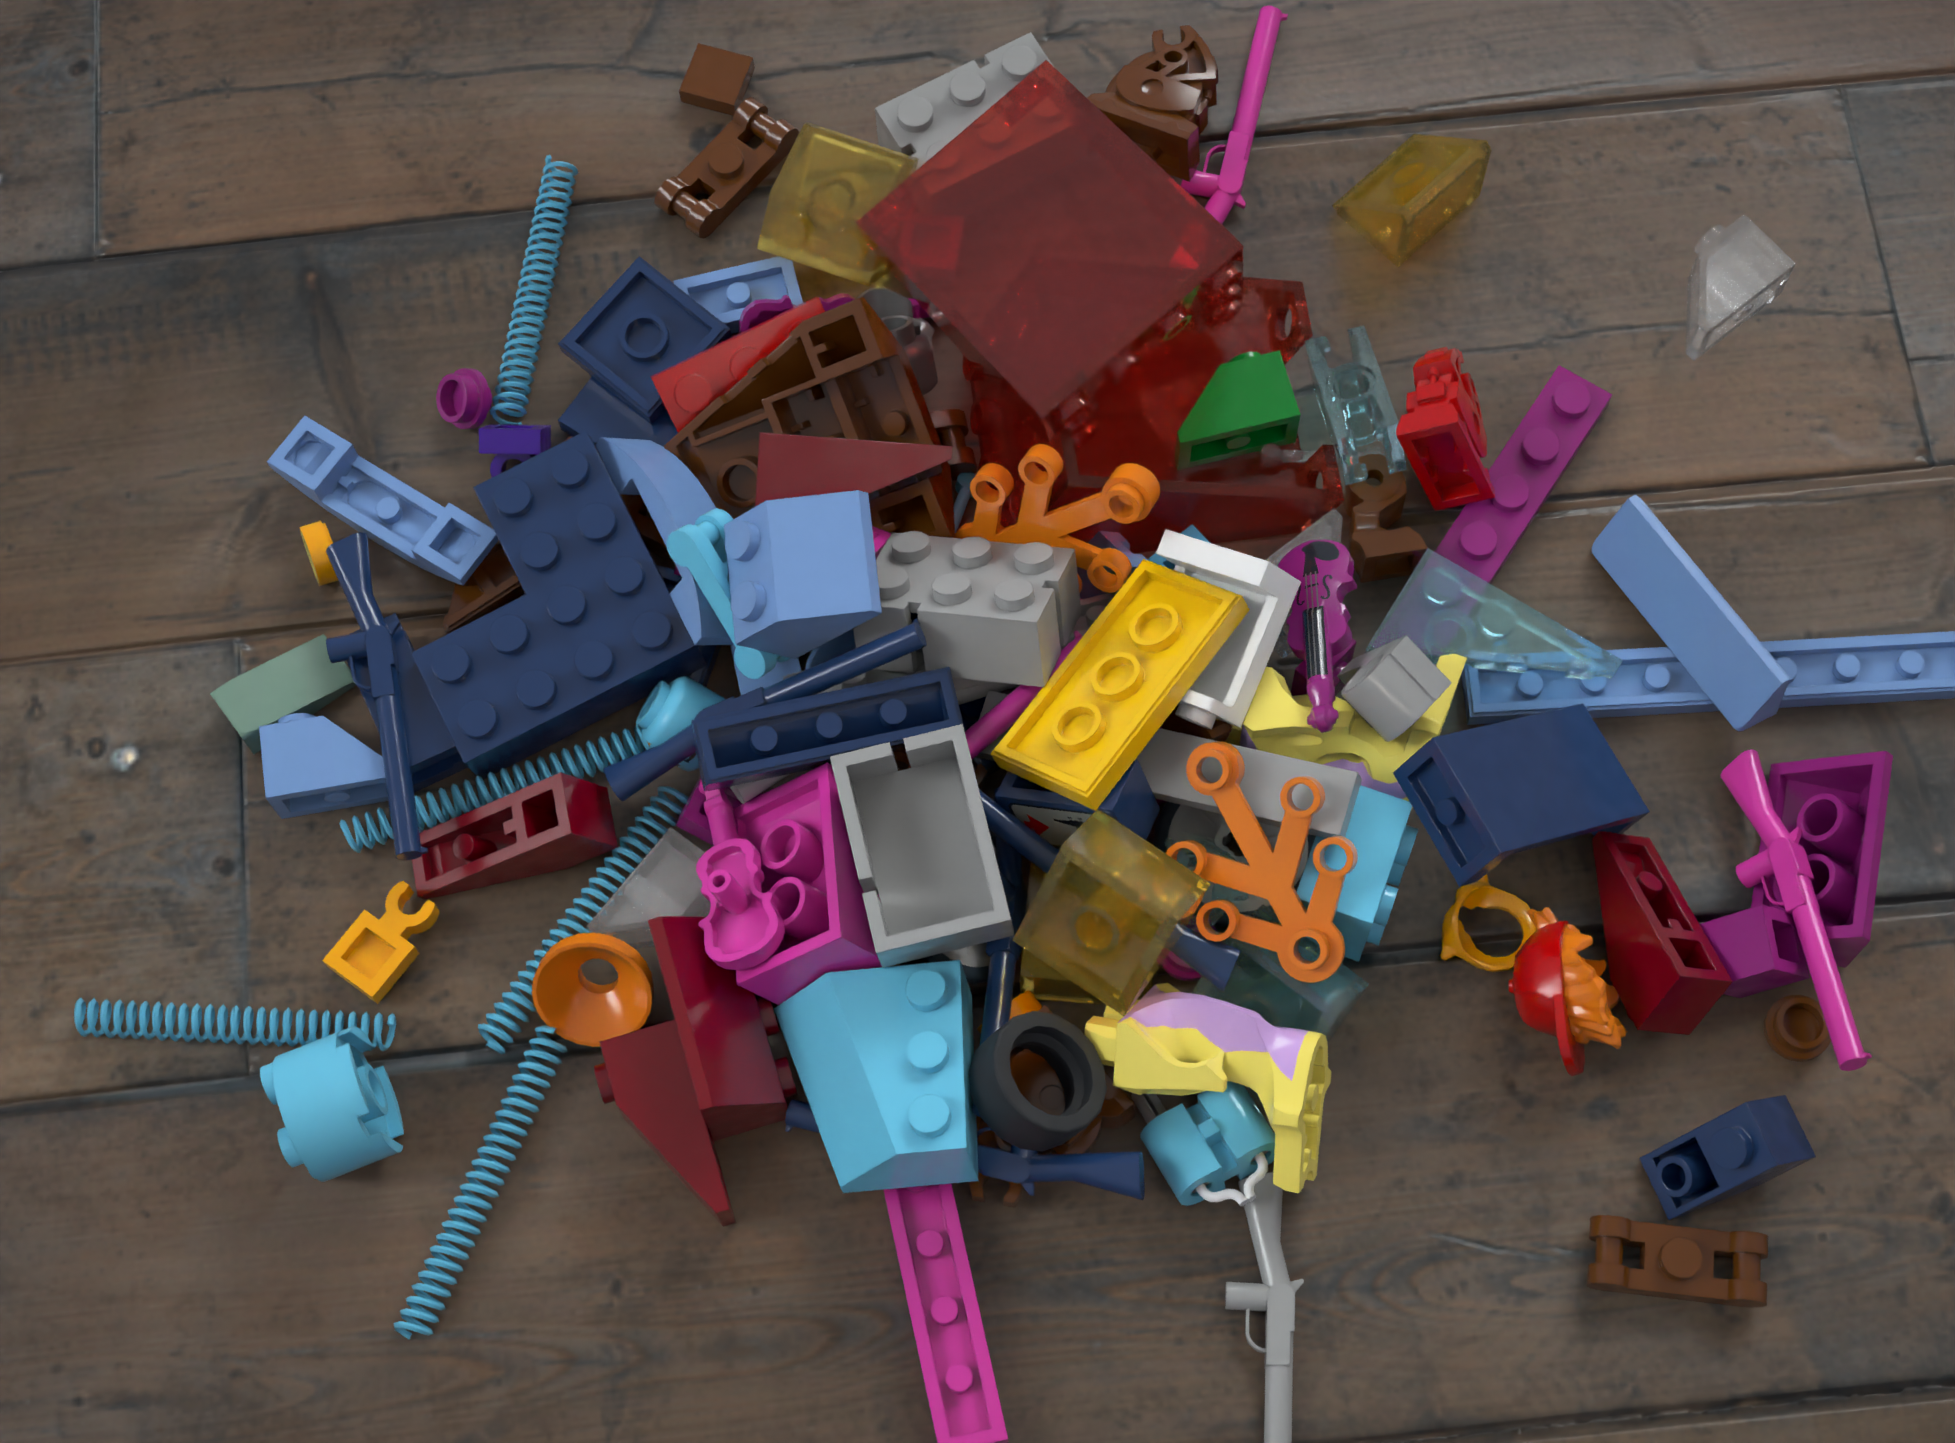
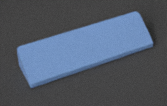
M1637 495L1628 498L1596 538L1591 548L1592 554L1735 730L1744 731L1777 714L1790 677L1644 501Z

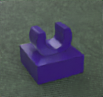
M489 424L479 428V453L497 454L491 462V478L506 471V465L510 459H518L524 462L536 456V454L538 455L551 448V425Z

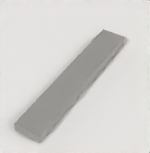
M988 690L980 718L1008 696V694ZM1159 728L1137 757L1155 798L1221 814L1213 797L1196 791L1190 784L1186 773L1187 761L1194 749L1202 744L1218 741ZM1009 729L976 757L995 761L991 756V752ZM1231 744L1243 757L1245 773L1239 787L1259 823L1281 827L1285 813L1280 802L1282 787L1292 778L1310 776L1318 780L1323 786L1325 801L1322 808L1313 815L1308 834L1323 838L1346 836L1362 781L1358 772ZM1214 757L1206 758L1202 764L1203 776L1210 782L1218 781L1222 775V765L1219 760ZM1298 784L1292 792L1293 803L1296 807L1307 810L1312 805L1314 799L1312 790L1304 784Z

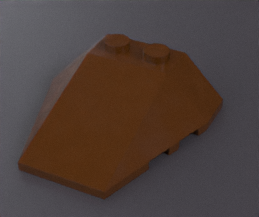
M864 297L804 320L766 358L760 359L747 371L748 374L727 393L715 399L664 445V448L682 461L699 480L715 507L723 509L733 519L755 507L760 432L942 446L906 351ZM948 461L868 494L872 526L891 534L892 532L918 531L928 536L949 538L955 536L952 478Z

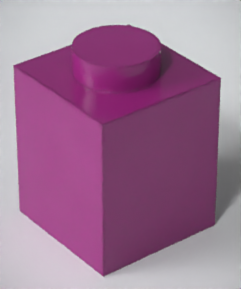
M1759 905L1700 924L1733 981L1723 993L1724 995L1743 998L1810 978L1806 958L1793 917L1784 910Z

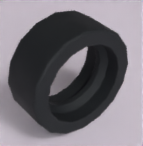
M1031 1011L1010 1019L975 1050L969 1069L971 1097L983 1121L999 1138L1020 1149L1045 1151L1060 1146L1084 1130L1101 1112L1107 1091L1104 1066L1093 1043L1076 1025L1051 1013ZM1014 1047L1029 1049L1038 1054L1056 1071L1064 1088L1065 1108L1061 1115H1051L1031 1105L1020 1093L1011 1074L1010 1053Z

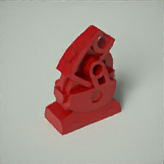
M1447 347L1430 350L1416 361L1413 366L1415 391L1407 393V414L1401 416L1396 428V436L1435 511L1495 498V489L1490 481L1489 471L1487 468H1484L1480 458H1484L1487 455V436L1477 391L1470 373H1461V364L1464 363L1462 352L1457 348L1448 349Z

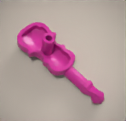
M700 780L699 791L706 796V801L703 803L714 844L713 847L699 858L696 864V872L702 882L700 891L711 903L708 916L699 922V927L704 931L705 952L718 966L724 969H748L767 960L777 950L784 938V923L777 911L779 899L773 892L762 893L761 885L765 874L761 870V855L750 841L739 838L733 805L725 793L726 788L704 791L702 780Z

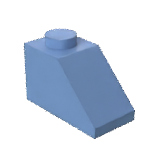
M294 713L281 717L278 723L259 726L265 798L281 819L388 801L383 757L326 717H316L308 713Z

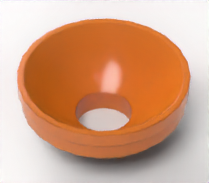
M579 933L566 937L553 945L540 961L532 984L534 1006L547 1026L556 1028L555 1033L562 1038L579 1045L599 1047L600 1041L640 1030L651 1012L654 995L652 973L647 962L639 952L623 940L600 933ZM591 959L608 961L615 967L618 979L607 985L592 983L583 975L581 965Z

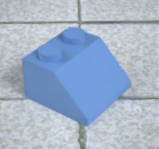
M856 490L766 500L724 525L735 645L796 659L882 614L868 493Z

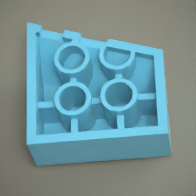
M960 960L828 972L774 1008L843 1193L979 1181L976 1115L972 1112L973 1099L971 1097L969 1069L974 1056L972 995Z

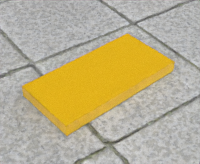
M1143 559L1049 678L1045 687H1042L994 748L991 756L1000 768L1096 811L1250 609L1243 596Z

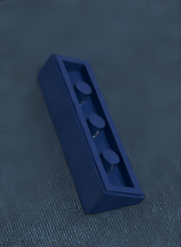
M950 667L695 719L691 723L704 791H712L815 769L825 763L831 764L830 756L890 742L893 752L905 750L903 738L963 724L951 670Z

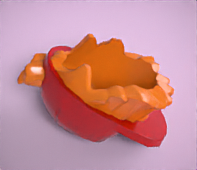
M1545 907L1541 911L1529 909L1527 914L1537 931L1525 941L1515 955L1513 979H1509L1508 983L1509 992L1514 994L1517 1010L1525 1024L1536 1031L1557 1037L1564 1066L1568 1074L1573 1077L1584 1072V1044H1588L1590 1040L1611 1045L1616 1049L1621 1047V1038L1625 1037L1628 1031L1611 1011L1618 1003L1620 997L1615 987L1608 985L1600 977L1607 967L1605 959L1590 960L1578 955V952L1593 944L1591 936L1580 933L1578 928L1566 920L1558 921L1550 907Z

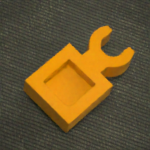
M404 881L397 883L389 891L385 901L386 912L380 919H377L364 909L322 960L329 969L377 1004H379L420 954L416 947L407 940L412 934H419L430 929L437 921L440 912L435 903L428 900L417 913L412 915L404 914L403 907L414 894L409 884Z

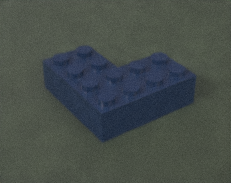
M587 430L473 487L526 595L411 653L464 764L476 776L482 777L483 780L488 778L489 771L496 774L500 772L501 768L506 769L649 696L653 688L661 680L669 684L678 677L688 676L694 671L707 666L698 645H694L669 595L671 592Z

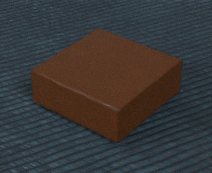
M698 43L679 89L681 102L734 116L736 109L743 100L755 70L753 57Z

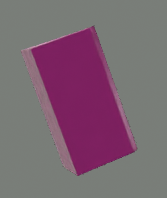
M1888 751L1771 764L1768 790L1774 811L1789 833L1797 826L1803 830L1799 845L1803 846L1806 851L1814 880L1811 882L1820 907L1819 911L1836 964L1839 967L1846 968L1870 942L1893 755ZM1760 839L1759 853L1768 849L1762 839ZM1774 875L1769 878L1775 899L1778 902H1783ZM1762 882L1754 886L1751 908L1766 905L1786 911L1785 908L1779 907L1767 899Z

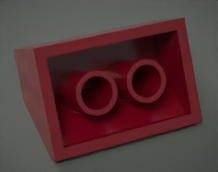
M660 916L649 919L648 924L699 1109L714 1141L785 1120L788 1109L785 1098L798 1095L787 1056L774 1060L768 1036L780 1033L771 1001L763 997L756 998L755 993L738 986L736 970L724 969L705 952L704 931L699 927V922L705 917Z

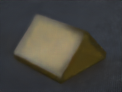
M1413 134L1332 206L1338 216L1399 267L1480 196L1492 150L1487 140Z

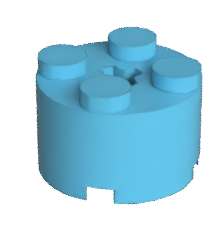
M356 1026L280 1054L274 1058L272 1063L260 1068V1078L264 1091L274 1105L278 1104L285 1127L278 1129L277 1132L279 1146L285 1160L292 1168L304 1164L310 1175L321 1182L331 1180L400 1153L403 1149V1145L393 1140V1138L403 1135L404 1129L392 1084L383 1065L373 1069L368 1064L363 1052L374 1047L366 1034Z

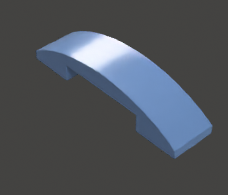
M307 416L300 420L267 461L271 469L341 521L358 532L366 533L369 539L401 558L451 582L464 585L499 540L494 529L451 503L443 507L360 457L353 444Z
M602 437L595 445L619 494L641 495L666 547L668 536L673 531L687 524L695 525L696 520L701 515L716 509L710 496L689 468L663 446L651 440ZM675 563L682 579L669 595L694 645H734L688 567H682Z

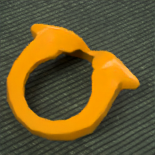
M1487 874L1475 883L1461 886L1456 892L1455 903L1449 908L1443 920L1441 959L1446 961L1453 956H1457L1478 969L1490 972L1514 968L1515 955L1525 941L1537 931L1527 914V911L1530 909L1529 905L1517 896L1491 886ZM1464 906L1472 910L1475 907H1480L1482 909H1500L1510 913L1521 926L1523 935L1521 945L1514 953L1506 957L1485 955L1476 948L1470 935L1464 930V926L1458 918L1460 908Z

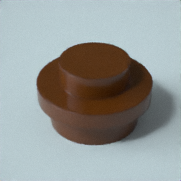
M1789 995L1783 997L1772 1005L1765 1016L1764 1034L1768 1044L1777 1054L1788 1060L1797 1062L1812 1060L1822 1054L1831 1042L1820 1003L1808 996Z

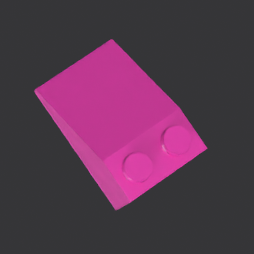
M825 763L734 808V818L739 838L750 841L761 855V870L765 874L761 885L762 893L773 892L779 899L777 911L785 927L784 938L780 946L767 960L755 967L736 970L737 985L780 1005L825 973L882 967L873 943L862 896L864 891L858 879L832 765Z

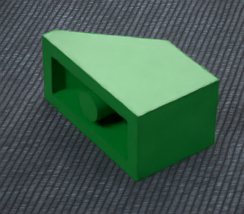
M1280 350L1266 354L1246 352L1235 356L1228 363L1219 365L1177 432L1174 457L1177 471L1296 442L1301 414Z

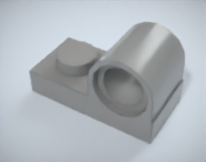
M1407 635L1352 659L1337 675L1345 684L1341 695L1386 742L1394 740L1410 728L1451 684V681Z

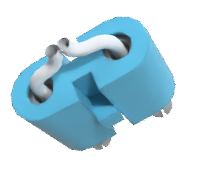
M1227 1081V1089L1224 1092L1204 1091L1197 1095V1104L1185 1109L1181 1103L1166 1111L1156 1094L1137 1095L1132 1093V1100L1147 1122L1140 1138L1181 1205H1193L1203 1200L1221 1202L1233 1199L1239 1206H1244L1256 1198L1254 1186L1265 1177L1268 1165L1274 1161L1275 1133L1244 1085ZM1237 1175L1239 1180L1248 1177L1244 1184L1245 1196L1238 1190L1225 1189L1224 1181Z

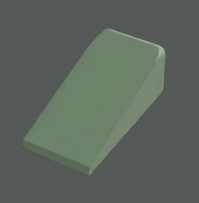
M324 634L229 680L210 693L253 754L261 750L259 726L278 723L281 717L289 714L308 713L313 715L356 686L351 676V670L344 661L333 664L330 662L326 645L327 637Z

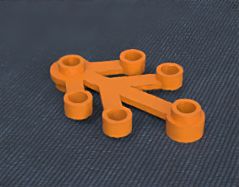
M1044 444L1034 445L1028 450L1018 465L1019 475L1025 483L1018 522L1004 528L1000 524L1002 506L1014 489V479L1011 473L999 464L989 463L981 467L970 483L971 495L977 501L974 521L962 525L953 538L982 537L988 541L1015 544L1041 542L1050 547L1075 549L1077 567L1087 570L1090 582L1097 589L1113 593L1123 586L1132 571L1131 562L1123 552L1114 548L1101 549L1066 534L1110 518L1125 524L1144 519L1160 496L1159 482L1150 470L1134 463L1122 464L1114 470L1103 486L1102 492L1047 512L1053 483L1063 470V460L1054 448ZM1034 462L1043 465L1047 472L1040 470ZM986 481L994 484L998 490L991 488ZM1103 566L1109 567L1115 574H1111ZM1078 575L1079 594H1080L1083 585H1082V580H1081L1080 576Z
M1220 741L1198 746L1190 754L1187 761L1186 773L1188 780L1196 791L1213 797L1248 864L1207 852L1206 848L1195 840H1184L1173 844L1167 850L1164 858L1166 871L1172 878L1181 882L1200 878L1267 899L1281 923L1278 924L1240 914L1239 909L1231 901L1217 899L1206 903L1198 911L1196 924L1199 932L1210 941L1218 942L1234 938L1277 952L1282 968L1296 980L1315 983L1329 978L1339 969L1345 956L1344 938L1340 930L1333 923L1346 875L1355 868L1358 853L1355 845L1343 836H1332L1317 844L1313 852V863L1319 875L1306 910L1294 888V882L1313 815L1322 808L1325 801L1323 786L1318 780L1310 776L1295 777L1284 784L1280 792V802L1285 813L1275 849L1273 850L1239 787L1245 773V764L1240 752L1231 744ZM1208 757L1216 758L1222 765V775L1216 782L1208 781L1202 773V764ZM1298 784L1308 786L1313 792V803L1307 810L1299 809L1293 803L1292 792ZM1331 844L1339 845L1346 853V863L1340 870L1332 869L1325 861V851ZM1183 848L1191 850L1197 858V866L1192 873L1182 871L1177 864V855ZM1220 908L1227 913L1229 926L1225 932H1217L1210 926L1209 914L1212 909ZM1303 937H1311L1318 942L1320 955L1316 961L1305 960L1300 955L1298 945Z

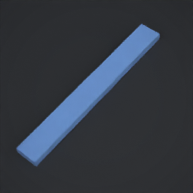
M1955 631L1761 642L1790 677L1779 708L1955 698ZM1668 647L1467 658L1461 674L1467 725L1499 723L1582 703L1592 718L1719 711Z

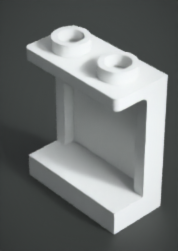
M1165 529L1156 554L1175 564L1174 570L1243 596L1250 609L1177 704L1179 706L1175 715L1211 730L1216 719L1241 728L1301 581L1269 561Z

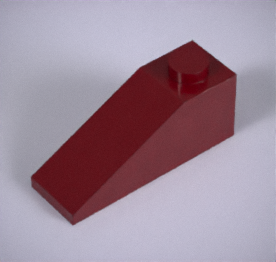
M760 432L755 507L766 500L856 490L869 494L951 460L953 446Z
M560 772L421 832V847L427 848L429 853L422 854L421 857L412 860L417 897L431 899L563 870L618 848L608 788Z
M1598 831L1592 839L1610 980L1625 1006L1628 1017L1634 1022L1637 1030L1690 1035L1733 981L1650 838Z
M675 1019L600 1041L605 1063L594 1065V1072L604 1104L615 1101L625 1121L723 1227L736 1223L713 1137L699 1109Z

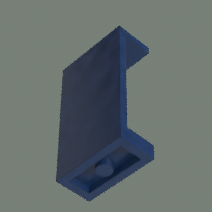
M1583 703L1433 737L1393 772L1459 887L1477 882L1511 854L1587 833H1592L1595 836L1598 831L1623 834L1650 812Z

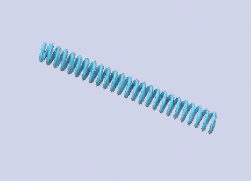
M547 155L545 158L546 165L543 168L542 185L538 189L540 196L536 199L538 206L534 209L533 227L529 230L531 237L527 240L529 247L525 250L526 258L522 262L524 268L520 272L522 278L518 282L520 289L516 292L517 300L513 303L515 310L511 313L513 320L509 323L511 331L506 335L508 342L504 345L506 352L502 355L504 363L499 367L501 372L497 377L499 385L495 387L497 395L492 399L495 406L490 409L492 417L500 424L523 425L521 422H510L496 415L497 409L513 417H522L527 414V411L522 406L527 405L529 400L524 395L532 392L528 384L534 381L530 374L536 371L532 363L539 360L535 352L541 349L537 342L543 339L539 331L545 329V325L541 321L548 317L543 310L550 307L546 300L550 299L552 294L548 289L554 287L551 279L556 277V272L553 269L559 265L555 258L561 255L557 248L563 245L560 237L565 235L562 227L568 224L564 217L570 214L567 209L572 204L569 196L574 194L571 186L576 184L573 176L579 173L578 169L568 162H551V155ZM554 166L567 167L573 170V172H564L556 169ZM553 176L564 177L571 182L558 181ZM550 187L564 188L568 192H559ZM548 197L561 198V199L565 200L566 202L563 203V202L553 201V200L549 199ZM545 207L558 208L563 210L564 213L554 212ZM544 217L555 218L562 221V223L551 222L544 219ZM542 228L555 229L560 233L548 232L546 230H543ZM539 238L552 239L557 243H548ZM538 249H548L555 252V254L545 253ZM535 259L548 260L553 264H545ZM532 269L544 270L551 274L538 273ZM531 280L543 281L548 283V285L538 284ZM528 290L540 291L546 295L534 294ZM527 301L539 302L543 304V306L534 305ZM526 312H535L542 316H534ZM522 322L534 323L539 325V327L530 326ZM521 333H529V334H533V335H535V336H537V337H530V336L523 335V334H521ZM518 343L528 344L535 348L525 347ZM512 345L516 349L510 350V346ZM516 354H523L530 356L532 358H525ZM515 365L526 366V367H528V368H530V369L520 368V367H517V366H515ZM513 376H521V377L527 378V380H526V379H519V378H516V377H513ZM505 377L509 381L503 382V378ZM509 386L520 387L525 390H518ZM503 388L508 392L501 393V389ZM508 397L518 398L523 401L513 400ZM501 399L506 403H499L498 401ZM506 408L516 409V410H519V411H521V412L508 410V409H506Z
M637 724L634 727L636 743L630 731L624 728L622 731L624 747L618 735L612 732L610 735L612 752L605 738L599 736L598 747L600 756L593 742L587 740L585 746L588 761L582 748L575 744L573 751L576 765L569 751L563 748L561 756L564 770L557 755L550 752L549 761L552 775L544 758L538 756L537 766L540 779L531 761L526 759L524 766L528 784L519 765L514 764L512 766L515 786L507 770L501 768L500 776L503 791L495 774L489 771L487 776L491 796L482 777L477 775L475 782L479 800L470 781L465 779L463 787L467 805L458 786L452 783L451 792L455 810L445 789L441 787L438 793L442 813L433 793L428 791L426 794L430 817L421 798L415 795L419 832H423L425 823L428 827L432 828L437 825V819L439 822L444 823L449 820V814L452 818L458 817L462 814L461 809L465 814L474 810V806L479 808L486 805V802L495 801L498 797L502 798L560 772L571 775L572 772L574 777L583 779L584 767L586 773L590 777H594L596 774V763L599 770L604 773L603 768L608 766L607 758L612 765L620 761L619 754L622 760L632 756L631 749L634 755L644 751V744L641 739L643 728ZM378 807L377 809L381 835L371 813L366 811L364 814L369 839L362 828L359 818L355 815L352 817L357 844L350 833L346 821L341 819L339 823L340 828L350 847L355 852H361L363 843L366 847L373 849L375 839L382 845L386 844L388 835L393 839L392 828L382 808Z
M659 786V796L650 797L651 806H644L642 808L644 816L635 817L636 826L627 828L629 837H620L621 847L612 850L613 857L604 858L605 867L596 868L598 878H589L590 888H582V898L573 899L574 908L565 909L567 919H558L559 929L549 930L552 940L546 939L541 941L544 950L534 951L536 961H526L528 971L518 972L520 982H510L512 992L502 993L504 1003H494V1009L497 1014L487 1013L486 1020L488 1024H478L479 1033L488 1042L486 1046L500 1054L506 1053L505 1048L493 1039L488 1032L498 1036L507 1043H514L513 1038L495 1021L500 1022L516 1033L522 1032L521 1027L509 1018L503 1010L524 1022H530L529 1017L510 999L522 1004L533 1012L537 1011L534 1004L519 989L532 995V984L526 978L533 981L536 972L533 967L538 968L542 957L550 950L549 946L552 947L561 941L557 936L562 938L573 936L564 925L580 933H591L572 914L587 921L593 927L600 928V923L592 918L580 904L592 909L603 918L608 917V913L599 907L588 894L597 897L610 907H616L615 902L607 897L595 883L607 888L618 897H624L623 892L614 886L603 873L617 879L626 887H630L631 882L622 876L610 862L625 869L634 877L639 876L638 871L627 864L618 852L630 857L640 866H647L646 861L635 854L625 842L638 847L648 856H654V851L643 844L633 832L646 837L656 846H662L661 840L651 834L641 822L652 826L662 835L669 836V830L656 822L648 813L649 811L660 816L671 826L676 825L677 821L664 812L657 805L656 801L668 806L679 816L683 809L670 801L663 791L676 796L685 805L688 800L686 795L674 788Z
M79 998L74 1008L75 1026L83 1037L92 1033L96 1038L103 1034L108 1038H113L118 1034L122 1039L131 1035L136 1040L143 1035L148 1040L157 1036L158 1039L163 1041L169 1036L173 1041H178L182 1037L187 1042H190L195 1037L200 1043L208 1038L212 1043L222 1039L224 1043L228 1044L234 1039L239 1045L243 1044L246 1040L251 1045H255L260 1040L265 1046L273 1041L278 1047L282 1046L285 1042L289 1046L294 1047L298 1042L303 1046L317 1040L318 1012L315 1009L309 1015V1036L307 1041L303 1037L305 1012L302 1008L297 1012L296 1035L292 1041L290 1037L292 1011L289 1007L283 1013V1035L280 1040L277 1037L279 1010L276 1007L270 1013V1034L268 1039H265L264 1036L267 1014L263 1006L257 1012V1034L254 1039L251 1036L254 1013L250 1006L244 1011V1034L242 1038H239L238 1035L241 1011L237 1005L231 1011V1033L229 1037L225 1035L228 1010L224 1004L218 1010V1033L215 1037L212 1034L215 1009L211 1004L205 1009V1032L203 1036L199 1034L202 1008L198 1003L192 1009V1032L190 1035L186 1033L189 1019V1007L186 1003H183L179 1008V1031L177 1035L173 1033L176 1007L172 1002L166 1007V1031L164 1034L160 1032L163 1006L159 1001L153 1007V1030L150 1034L147 1032L150 1019V1005L147 1001H144L140 1006V1030L138 1033L134 1031L137 1019V1004L134 1000L127 1006L126 1032L121 1030L125 1010L124 1003L121 1000H118L114 1005V1029L111 1032L108 1030L111 1019L112 1006L108 999L104 1000L101 1005L100 1031L95 1029L99 1013V1005L95 998L88 1004V1028L85 1031L82 1028L86 1014L85 1001ZM328 1009L322 1016L321 1038L329 1036L331 1013ZM341 1010L335 1017V1033L342 1031L344 1027V1013ZM354 1011L349 1014L348 1028L352 1026L357 1027V1014ZM366 1011L361 1018V1030L368 1037L370 1015ZM379 1012L374 1019V1039L372 1045L374 1048L378 1046L382 1052L390 1047L394 1038L396 1016L393 1013L388 1016L387 1025H389V1031L384 1045L381 1039L383 1015Z
M550 1026L535 1028L538 1038L529 1040L533 1050L525 1051L523 1054L527 1062L518 1064L519 1071L522 1074L512 1076L516 1086L506 1088L510 1098L500 1100L504 1110L495 1112L496 1119L499 1122L489 1124L493 1134L485 1135L483 1139L487 1146L477 1149L482 1159L471 1161L476 1171L465 1173L470 1183L459 1186L465 1196L453 1198L458 1207L448 1210L449 1217L453 1221L447 1220L442 1222L443 1229L447 1233L436 1235L438 1243L442 1246L435 1245L430 1247L431 1254L435 1258L424 1260L426 1268L430 1271L423 1270L418 1272L419 1279L424 1284L416 1283L412 1285L414 1293L418 1296L405 1298L407 1304L412 1309L405 1308L399 1311L401 1317L407 1322L398 1321L393 1323L395 1330L407 1339H410L412 1335L407 1330L427 1336L433 1334L431 1328L413 1317L432 1323L439 1322L438 1316L418 1304L437 1310L446 1309L442 1302L424 1291L446 1298L451 1297L449 1290L431 1279L450 1285L458 1284L456 1278L436 1266L458 1273L463 1271L461 1265L441 1253L463 1260L469 1259V1255L446 1240L470 1248L475 1246L474 1241L453 1228L475 1235L481 1234L479 1228L468 1223L458 1215L482 1223L487 1221L484 1215L476 1212L464 1203L486 1210L493 1209L492 1204L479 1198L469 1190L493 1198L499 1197L497 1191L487 1187L475 1178L500 1186L505 1184L503 1179L485 1170L480 1165L504 1173L511 1172L509 1167L496 1161L486 1153L500 1156L510 1161L516 1160L515 1155L502 1149L492 1141L500 1142L516 1149L522 1148L520 1142L508 1137L498 1129L510 1131L522 1137L528 1135L526 1130L512 1124L503 1116L522 1121L528 1125L534 1123L532 1118L523 1115L508 1104L528 1109L534 1113L539 1111L538 1106L527 1102L514 1092L534 1097L540 1101L545 1099L543 1094L531 1089L520 1080L537 1084L546 1089L551 1087L549 1082L540 1079L525 1068L534 1069L552 1077L556 1075L555 1070L542 1065L531 1057H540L557 1065L562 1063L559 1057L546 1052L537 1045L549 1046L562 1053L567 1052L566 1046L551 1040L542 1033L553 1034L556 1028Z

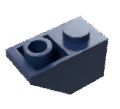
M1786 1095L1745 1102L1639 1159L1668 1220H1672L1759 1186L1816 1156Z

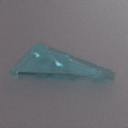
M1429 548L1425 551L1364 652L1365 654L1407 635L1433 664H1437L1440 656L1457 654L1467 658L1465 664L1477 669L1525 673L1528 668L1564 671L1565 677L1588 680L1603 676L1611 679L1623 661Z

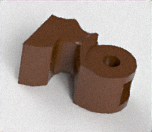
M1367 454L1358 457L1350 465L1343 493V506L1347 515L1351 517L1348 530V551L1354 560V569L1359 575L1361 583L1420 574L1423 570L1428 547L1421 535L1409 526L1393 530L1386 529L1401 518L1407 487L1403 472L1390 458L1380 454Z

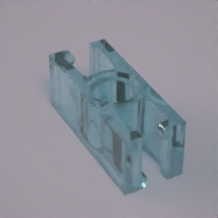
M1364 325L1347 330L1353 363L1342 364L1335 368L1327 366L1325 352L1331 351L1327 337L1321 336L1304 341L1313 388L1345 485L1367 479V468L1365 463H1359L1356 446L1367 445L1374 441H1381L1383 444L1389 474L1407 470L1404 450L1396 436V428L1399 422Z

